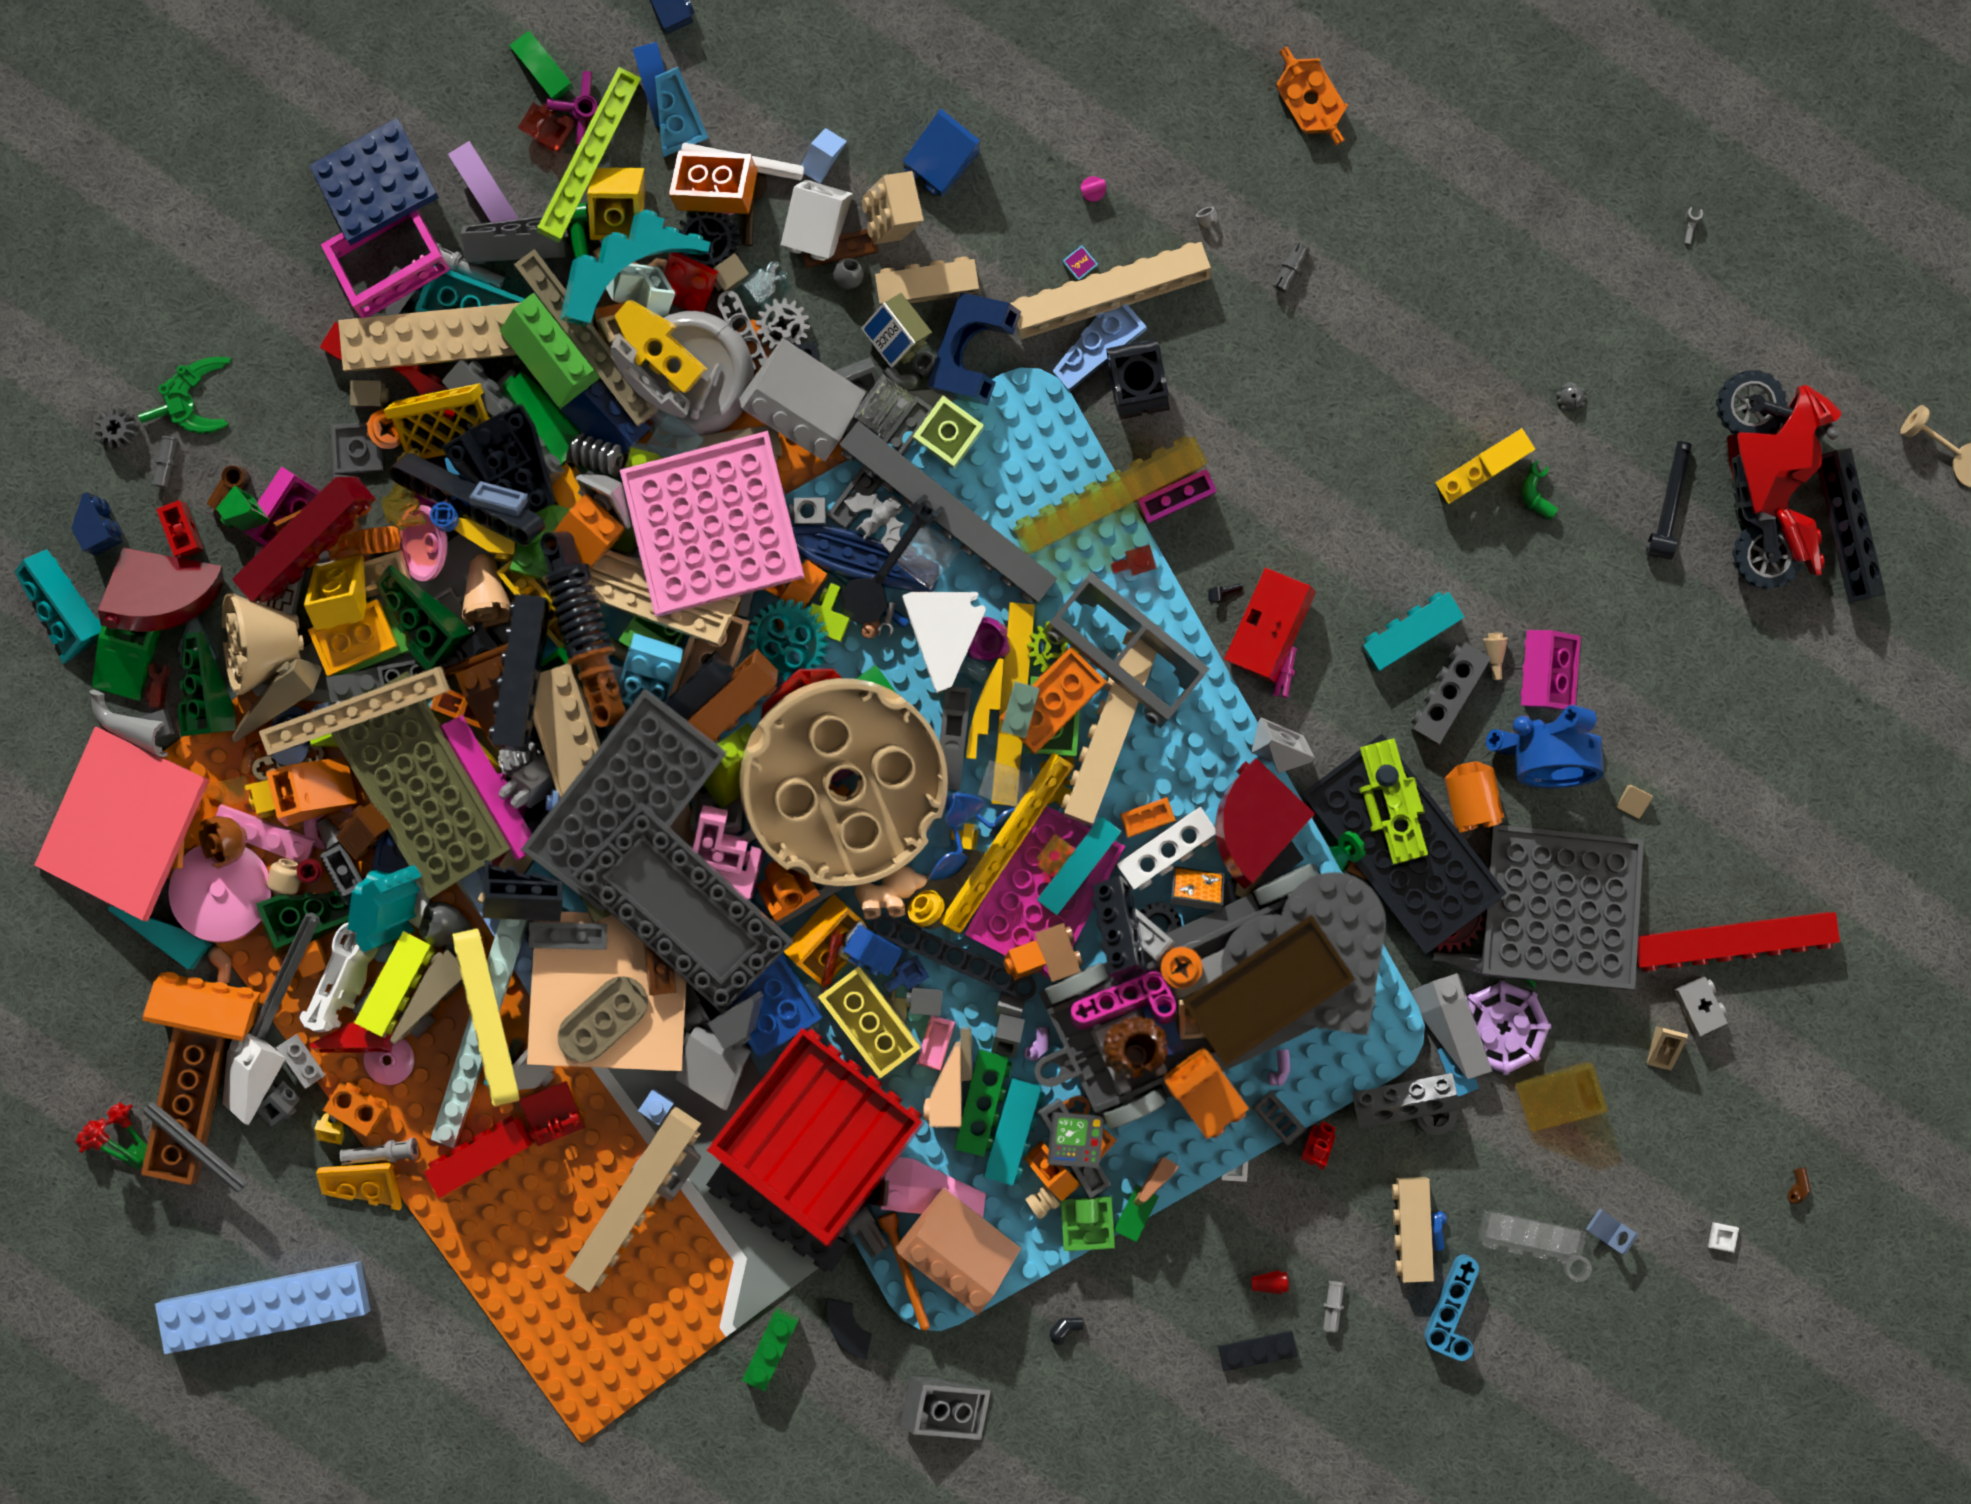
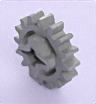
M783 298L782 304H778V301L773 299L772 307L765 304L764 309L766 312H758V317L762 320L756 321V327L761 328L756 331V334L759 337L764 336L761 344L769 343L770 351H773L780 342L773 339L772 336L780 339L784 338L793 345L801 344L800 339L807 340L808 336L804 332L810 331V325L804 323L809 321V316H802L804 307L796 309V301L789 305L786 298ZM784 311L791 312L794 315L790 316L784 313ZM774 314L773 321L766 325L767 319L770 315ZM783 321L784 325H787V329L782 330L779 327V322ZM800 327L797 335L792 338V331Z

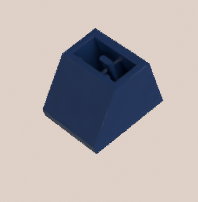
M88 492L82 494L71 529L82 551L97 556L122 543L123 540L120 535L123 534V531L117 521H112L109 515L112 510L108 502Z

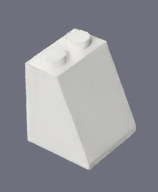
M804 180L794 186L781 245L786 246L787 250L793 253L800 254L803 251L810 253L811 257L817 260L824 261L826 258L829 259L835 253L853 193L809 180Z

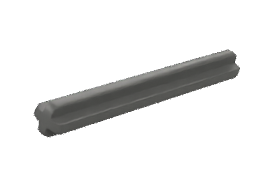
M152 1102L145 1107L143 1113L231 1189L238 1193L246 1186V1180L157 1104Z

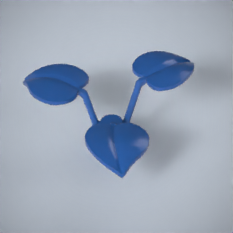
M960 793L949 795L945 803V808L948 811L945 822L953 828L958 849L956 852H950L941 858L928 879L935 881L950 878L958 874L967 864L968 857L966 854H962L963 847L957 826L972 817H976L989 829H992L989 835L995 839L1015 808L1003 812L995 820V823H990L979 814L985 805L981 798Z

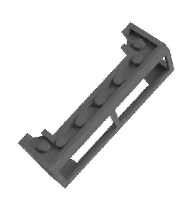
M1092 572L1089 573L1042 631L1053 644L1064 645L1067 642L1145 706L1144 714L1146 720L1159 728L1169 720L1210 669ZM1074 601L1080 605L1087 604L1093 608L1097 604L1100 605L1135 634L1115 660L1108 657L1061 618ZM1139 638L1176 667L1173 674L1178 678L1179 686L1184 691L1171 707L1119 666V662Z

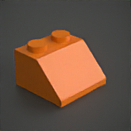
M586 493L569 510L554 532L567 531L571 533L575 540L580 563L590 564V568H592L623 536L624 526Z

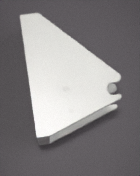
M911 592L902 595L904 606L936 694L946 691L947 688L953 685L984 616L985 606L973 607L970 602L977 599V592Z

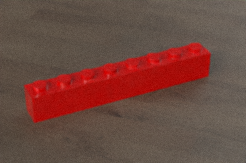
M1823 912L1638 936L1636 967H1642V972L1657 970V965L1667 964V968L1682 967V962L1692 961V965L1707 964V959L1717 958V962L1732 961V956L1742 955V959L1758 957L1757 953L1767 952V956L1783 954V949L1792 948V953L1808 951L1807 946L1817 945V949L1833 948L1832 943L1840 942L1836 912Z

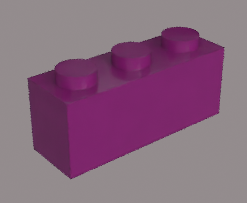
M1205 469L1137 500L1136 503L1146 525H1149L1215 495L1217 490L1208 470Z

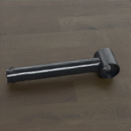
M1677 441L1657 534L1651 533L1648 542H1650V546L1646 548L1647 555L1672 560L1674 557L1677 538L1672 537L1692 448V444L1689 442Z

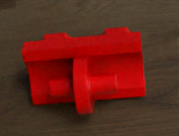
M1322 1122L1319 1127L1313 1124L1300 1159L1307 1161L1309 1165L1316 1164L1319 1169L1324 1170L1336 1137L1334 1135L1336 1128L1326 1122Z

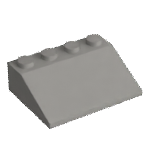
M782 338L742 393L739 400L744 411L825 461L842 438L865 395V391Z

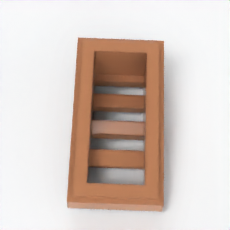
M1164 1156L1158 1159L1136 1196L1134 1205L1140 1206L1145 1203L1178 1170L1179 1166Z

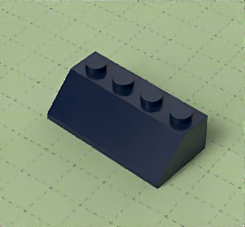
M601 378L559 409L581 433L585 434V438L592 436L594 437V442L597 439H602L603 445L606 442H611L612 448L616 444L620 445L623 456L631 447H634L651 429L646 422L639 427L635 424ZM544 389V394L556 405V403L552 400V398Z

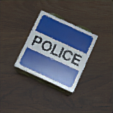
M902 293L884 302L861 328L891 368L900 362L906 364L916 356L914 351L917 352L927 344L926 338L932 333Z

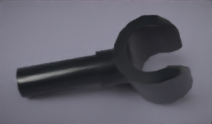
M1240 583L1228 587H1213L1208 591V600L1223 601V593L1242 590L1243 585Z

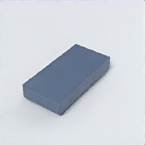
M481 481L470 496V504L516 517H518L528 501V494Z

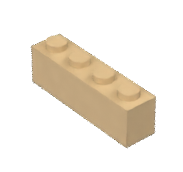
M969 257L955 258L954 262L944 263L943 260L930 262V266L920 267L919 264L905 266V270L895 271L894 268L882 269L880 273L875 274L880 306L900 293L904 295L910 304L958 297L960 292L978 294L979 285L975 259L969 260Z
M1427 1177L1396 1178V1184H1392V1198L1397 1200V1210H1393V1223L1398 1225V1235H1394V1248L1399 1250V1260L1395 1261L1396 1276H1400L1402 1282L1434 1281L1429 1179Z

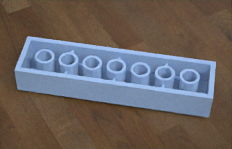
M361 1261L165 1299L155 1304L164 1354L362 1316L370 1311Z

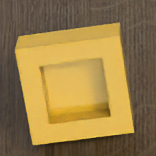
M964 823L963 831L958 830L963 849H977L979 825ZM953 829L951 833V840H955Z
M325 1113L321 1121H317L315 1127L316 1139L342 1145L344 1123L340 1120H337L336 1123H329L330 1116Z

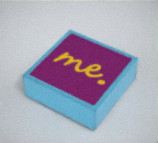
M1082 245L1063 260V264L1077 281H1080L1098 266Z

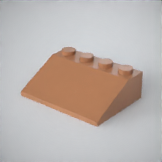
M944 1187L895 1247L901 1257L977 1315L995 1295L1021 1250L1020 1246Z

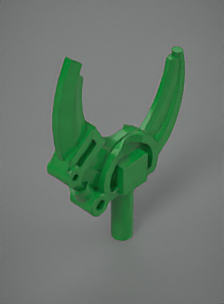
M210 357L196 361L189 366H178L172 379L169 378L165 384H161L158 387L159 392L164 396L166 405L138 414L140 422L144 423L170 414L174 424H179L191 433H214L217 430L228 427V421H225V419H207L194 414V401L187 392L191 386L194 388L202 380V375L216 369H221L225 364L229 365L231 358Z

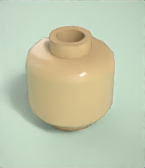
M279 859L278 862L271 865L267 886L274 892L275 896L280 894L292 895L299 891L301 881L297 876L298 863L296 861Z

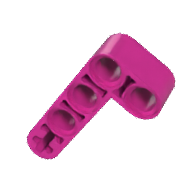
M1150 972L1077 1001L1072 1006L1071 1021L1074 1027L1084 1030L1148 1005L1155 1021L1160 1024H1168L1175 1017L1176 1002L1163 975L1159 972ZM1154 982L1159 984L1161 988L1157 991H1152L1147 985ZM1126 992H1133L1137 998L1127 1000L1123 995ZM1108 1001L1113 1004V1007L1105 1010L1100 1007V1004ZM1161 1005H1166L1171 1011L1163 1014L1157 1008ZM1082 1011L1084 1015L1087 1014V1018H1083L1081 1015L1078 1016V1012Z

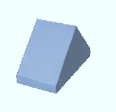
M825 128L810 144L801 165L804 167V174L821 184L847 141Z

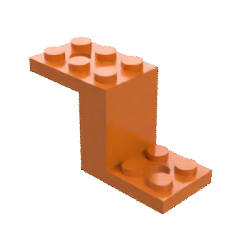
M1205 1047L1162 1076L1172 1093L1180 1101L1206 1139L1209 1137L1215 1138L1222 1134L1227 1124L1232 1121L1233 1123L1240 1121L1246 1115L1245 1111L1249 1109Z

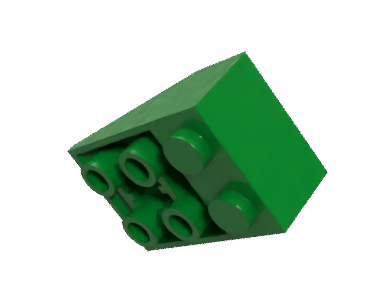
M102 626L98 637L92 688L141 701L162 630L137 632L117 628L110 629Z

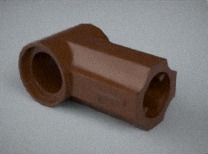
M235 465L225 467L222 471L220 482L206 504L217 511V506L234 485L243 489L249 484V472L245 468ZM235 471H238L240 473V480L234 484L231 476Z

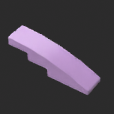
M470 141L448 154L491 222L519 219Z

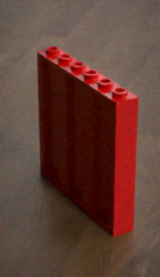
M801 1028L708 1147L707 1151L830 1247L925 1123L920 1120L923 1115L910 1106L907 1110L900 1104L902 1099L891 1090L887 1094L880 1089L882 1083L872 1075L868 1078L860 1073L862 1068L851 1059L847 1063L840 1058L842 1052L832 1044L828 1047L820 1042L822 1037L811 1028L808 1032Z

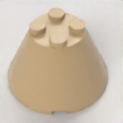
M236 594L225 595L222 607V628L227 629L228 642H223L225 664L233 692H238L236 695H243L273 678L277 673V669L287 661L291 663L297 658L301 659L299 650L304 648L303 637L297 634V629L299 628L297 614L291 615L258 602H250L249 599Z

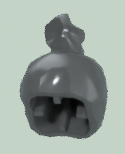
M440 901L426 905L419 926V933L426 943L433 947L442 946L444 952L448 950L455 958L456 952L452 934L472 930L469 920L457 908L449 903Z

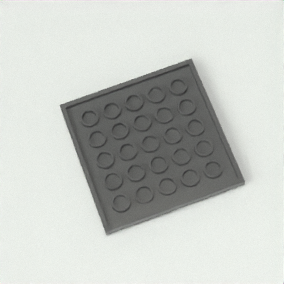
M1505 825L1491 826L1488 870L1507 894L1486 909L1481 975L1635 990L1644 840Z

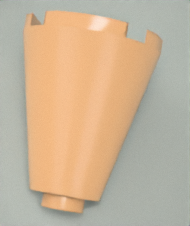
M487 554L476 555L469 564L462 620L470 626H475L474 622L482 623L483 627H492L509 621L511 603L503 581L496 573L498 571L496 561Z

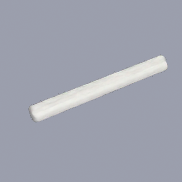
M683 143L681 151L735 153L689 143ZM752 156L759 173L799 181L803 178L804 167L801 165Z

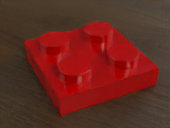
M671 253L663 274L675 292L672 304L687 311L705 312L719 271L680 253Z

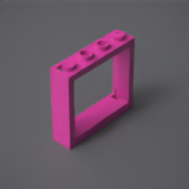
M418 210L353 245L348 243L343 232L321 244L353 308L361 318L372 316L451 270ZM412 217L431 253L357 295L338 259Z

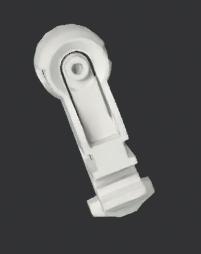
M348 923L343 924L335 933L332 941L333 953L307 1012L302 1011L299 1017L304 1027L312 1029L314 1032L321 1033L340 1027L342 1022L337 1020L339 1015L336 1014L337 1009L341 1010L343 1006L354 1009L355 1004L353 1003L355 998L361 994L366 982L368 963L375 957L378 948H374L363 953L355 942L356 932L347 930ZM343 935H348L344 945L340 944ZM328 983L332 984L329 993L325 992Z

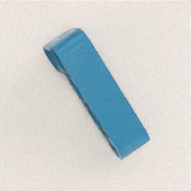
M1465 1254L1459 1255L1453 1261L1424 1332V1340L1430 1348L1460 1361L1471 1357L1473 1345L1465 1336L1454 1331L1479 1272L1478 1263L1472 1257ZM1468 1262V1264L1471 1266V1270H1465L1463 1274V1270L1460 1268L1461 1264L1466 1265ZM1456 1275H1458L1460 1278L1463 1277L1465 1280H1467L1466 1283H1464L1458 1278H1455ZM1461 1285V1294L1457 1297L1451 1296L1450 1289L1452 1286ZM1445 1308L1452 1309V1316L1448 1320H1442L1440 1317L1441 1311ZM1434 1332H1442L1441 1342L1431 1343V1335ZM1465 1342L1466 1349L1464 1352L1455 1353L1454 1346L1456 1343Z

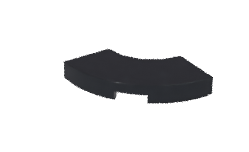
M828 1298L827 1317L834 1337L848 1352L867 1360L872 1333L863 1330L857 1324L853 1315V1303Z

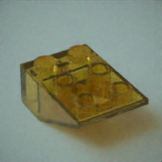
M1589 1061L1515 1083L1530 1132L1586 1119L1608 1111L1593 1063Z

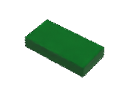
M1137 1184L1114 1227L1115 1232L1137 1242L1159 1198V1195L1154 1193L1142 1205H1134V1200L1141 1189V1186Z

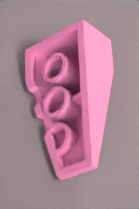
M899 1157L885 1175V1180H889L887 1206H881L883 1210L922 1214L944 1187L983 1218L986 1193L933 1169L918 1160Z

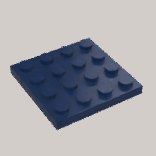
M398 118L309 165L350 245L357 243L439 198Z

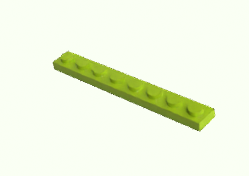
M618 67L536 232L560 243L641 81L640 77Z

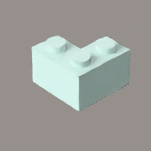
M631 263L620 271L606 287L611 299L615 302L626 303L627 300H633L661 317L668 316L675 296V292L660 267Z

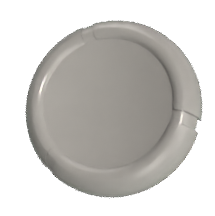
M684 311L663 317L677 327L671 336L708 370L689 392L683 393L680 391L691 402L687 416L684 418L677 417L655 407L658 412L648 420L665 432L686 438L718 433L724 430L744 411L741 408L739 398L754 378V366L748 346L741 335L729 327L730 324L712 314L699 311ZM657 341L651 345V351L654 355L658 356L662 351V346ZM676 358L670 362V368L675 373L681 368V364ZM649 361L645 365H641L665 390L670 388L667 383L669 379L663 374H656L648 366L650 364ZM717 363L721 366L705 400L706 404L703 410H700L699 419L693 420L689 416L690 412L694 410V403L696 399H699Z

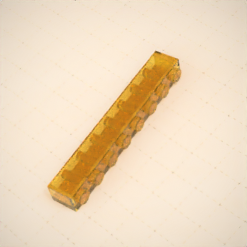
M1187 435L1173 442L1175 446L1167 450L1165 447H1161L1151 453V458L1145 461L1140 458L1128 464L1130 469L1122 473L1118 469L1106 475V481L1100 484L1094 481L1083 487L1084 492L1075 495L1073 492L1061 498V504L1055 507L1049 504L1038 510L1039 515L1033 518L1027 515L1017 520V526L1013 527V531L1024 552L1030 556L1205 467L1208 462L1195 436L1188 439Z

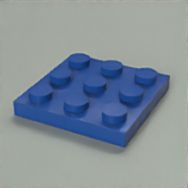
M783 953L727 1008V1010L731 1009L760 990L764 994L756 1029L750 1033L751 1039L748 1040L758 1059L795 1036L801 1028L806 1029L823 1018L820 1010Z

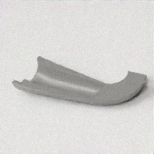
M90 690L93 713L106 730L160 757L168 756V753L162 752V747L155 746L156 732L164 725V722L112 713L105 704V694L97 690Z

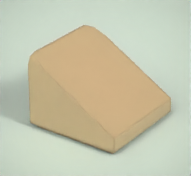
M1627 785L1616 808L1640 819L1653 796L1632 785Z

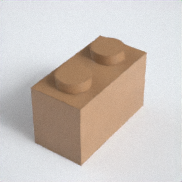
M1064 923L1034 933L1052 982L1081 972L1079 966L1083 965L1079 950L1074 952L1070 943L1075 941L1070 926L1065 928Z

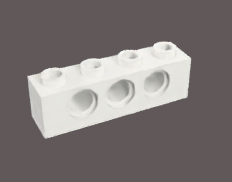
M1199 807L1118 862L1116 866L1131 885V888L1134 890L1138 887L1141 891L1153 883L1150 878L1158 873L1163 876L1174 868L1172 863L1180 858L1184 862L1194 855L1193 849L1201 844L1204 848L1216 840L1213 836L1215 834V827L1202 808ZM1186 829H1192L1196 834L1195 841L1190 844L1182 839V833ZM1165 843H1170L1175 848V853L1170 858L1164 857L1161 853V848ZM1145 857L1151 858L1154 862V868L1150 872H1144L1140 867V862Z

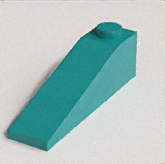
M110 905L107 909L188 970L194 969L212 946L211 943L192 935L182 926L152 916L149 917L148 921H143L113 905Z

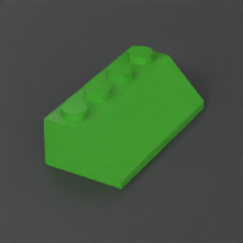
M534 293L513 308L499 332L559 409L600 379L599 375Z

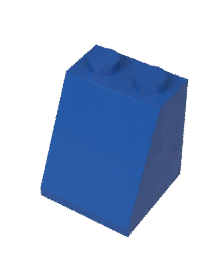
M940 109L904 158L903 166L906 167L904 172L912 171L914 180L919 178L925 183L923 187L933 196L939 194L943 197L980 152V140Z

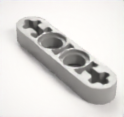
M724 291L720 294L717 301L723 318L730 324L729 327L733 331L732 326L735 320L743 319L746 321V329L738 333L745 343L749 341L756 343L757 351L751 357L752 360H755L762 355L763 358L758 359L762 367L767 357L741 300L735 292ZM725 298L736 299L733 303L735 311L737 313L741 310L742 313L734 314L728 319L727 315L732 314L728 306H722L726 303ZM753 362L754 372H756L757 368Z

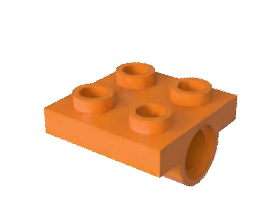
M776 861L771 862L766 867L764 872L766 880L756 885L776 922L820 895L814 883L810 881L807 875L791 868L785 869Z

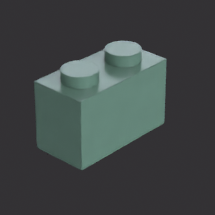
M1014 682L1001 733L1026 739L1040 688Z

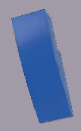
M653 42L632 49L654 124L657 127L660 126L655 76L666 71L657 42Z

